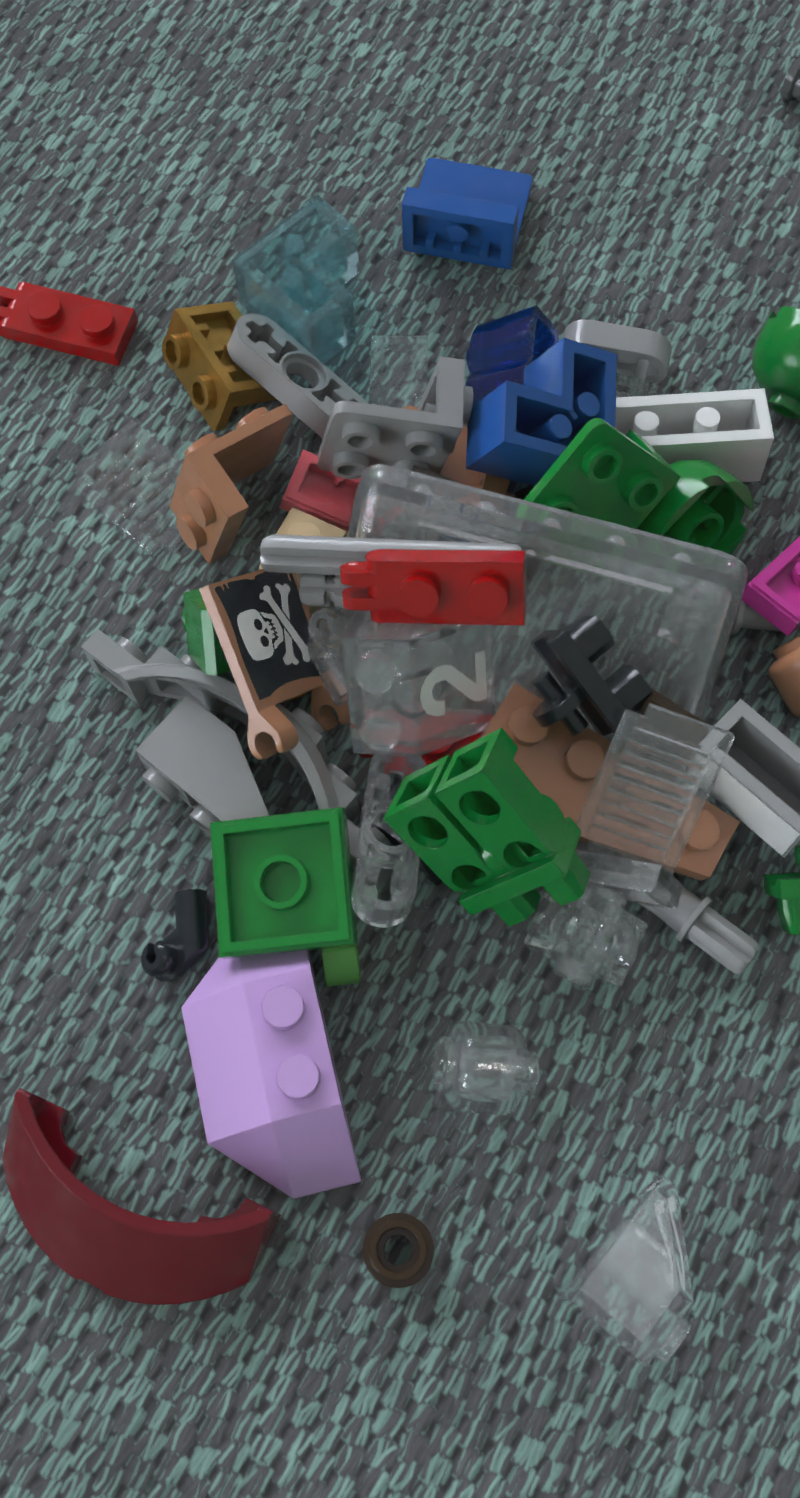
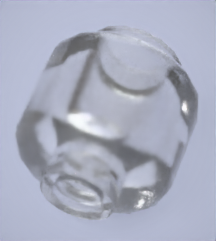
M461 1021L453 1027L448 1036H441L438 1039L433 1058V1083L437 1092L444 1093L447 1103L451 1108L468 1113L510 1115L520 1106L525 1093H533L536 1089L539 1078L538 1056L535 1051H528L526 1039L517 1027Z

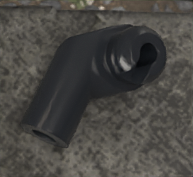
M185 889L175 893L176 929L163 940H159L155 944L148 943L141 954V965L146 974L165 982L179 979L207 952L210 944L207 891Z

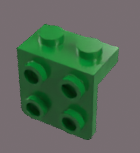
M593 418L584 425L517 507L514 519L526 532L598 574L681 476L645 439L631 429L624 435L602 418Z

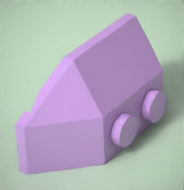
M309 950L230 959L218 958L181 1007L207 1144L293 1199L362 1182Z

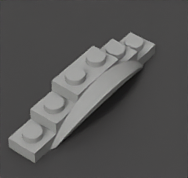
M99 629L81 646L94 671L138 705L149 694L182 700L188 694L204 708L234 720L248 729V713L231 670L218 676L206 675L189 655L184 654L181 659H178L162 646L148 659L130 640L122 637L116 643ZM276 704L275 706L292 722L299 738L295 748L280 754L290 762L314 792L319 810L343 807L346 810L351 869L375 888L379 889L394 871L393 854L388 850L391 842L376 827L364 820H361L357 826L352 823L360 814L358 795L354 792L357 789V785L339 767L332 763L325 764L324 761L328 756L324 737L322 736L324 733L322 726L301 708L295 707L290 712L281 704Z

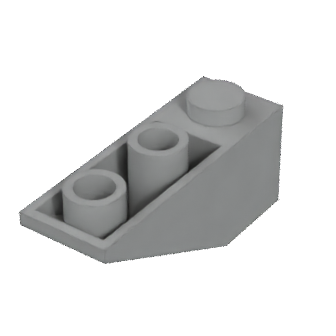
M188 694L135 750L147 770L142 776L146 784L168 802L179 796L194 810L189 814V817L210 837L211 822L270 816L235 731Z

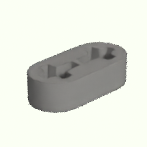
M586 319L573 321L567 325L564 331L563 338L616 353V380L652 385L664 380L667 375L672 351L671 343L658 332Z

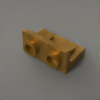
M233 301L174 309L167 334L162 342V353L166 364L175 372L190 395L193 406L201 412L213 431L226 428L233 407L277 400L240 368L228 353L227 345L238 319L242 316Z

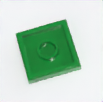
M343 807L210 823L219 958L230 959L358 945L347 813Z

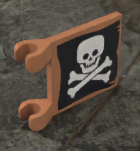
M263 569L209 584L199 589L248 713L247 740L252 755L259 760L269 758L275 755L277 751L279 753L287 752L298 744V733L292 722L275 706L278 703L312 690L311 716L322 726L324 731L335 728L338 724L333 708L338 714V721L343 725L355 721L359 715V707L355 698L334 676L308 606L300 601V585L296 574L267 572Z

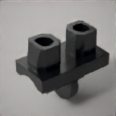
M585 616L566 626L563 630H544L530 642L562 685L560 687L549 671L542 673L532 682L545 699L532 714L541 727H548L561 720L572 736L579 734L588 726L587 721L577 709L579 707L601 736L614 733L618 739L624 740L638 728V725L631 716L641 708L647 697L653 694V690L642 675L631 665H622L608 678L602 679L592 663L615 645L613 636L597 616Z

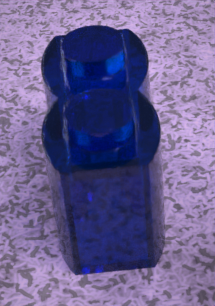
M537 305L477 325L474 329L470 347L466 353L467 366L471 374L465 386L473 387V406L506 380L523 385L524 368L559 342L557 328Z

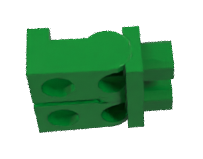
M501 727L456 750L453 757L447 755L406 776L383 820L449 888L455 892L462 893L458 902L470 915L491 908L510 927L527 920L536 911L541 898L536 888L542 886L556 903L563 906L583 896L591 873L575 852L582 830L570 816L564 818L558 805L550 797L541 794L513 759L518 747Z

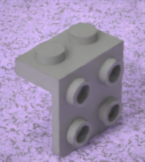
M440 356L417 410L354 401L336 402L318 452L317 466L322 470L331 471L334 475L344 479H360L369 476L392 479L396 484L404 487H419L425 484L434 485L449 454L454 451L456 441L463 429V424L467 425L471 416L473 387L464 385L465 360Z

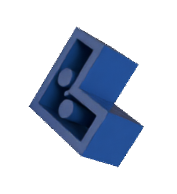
M562 338L524 368L523 385L506 380L472 407L467 425L466 469L535 486L589 420L602 418L615 427L617 354L571 339Z

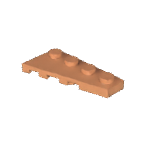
M517 683L513 684L480 738L501 727L518 747L513 760L541 794L550 797L558 805L564 818L570 816L582 830L579 841L584 843L591 841L621 851V855L700 881L712 875L740 823L739 820L671 779L668 784L613 750V743L588 727L575 736L571 735L561 720L548 727H541L532 714L544 700Z

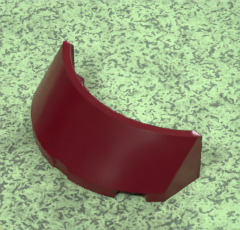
M22 1088L17 1090L14 1095L2 1158L6 1181L14 1206L24 1226L37 1245L62 1270L76 1280L82 1279L101 1289L108 1296L130 1302L153 1305L201 1301L228 1293L251 1281L281 1214L248 1198L232 1214L222 1218L200 1215L197 1222L189 1223L158 1220L121 1208L93 1192L74 1176L83 1156L68 1145L64 1136L63 1124L66 1125L70 1111Z

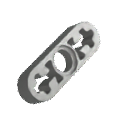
M246 314L238 319L227 345L231 359L283 405L286 404L293 414L322 439L336 402L354 401L367 403L365 399L270 318L260 314ZM287 374H294L304 378L311 384L312 388H304L295 384L289 379Z

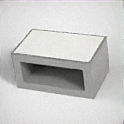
M740 698L696 744L683 772L785 858L800 842V748Z

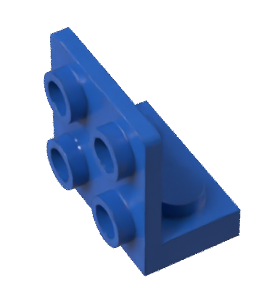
M428 158L419 188L407 187L402 201L403 250L511 270L532 188V176L467 163Z

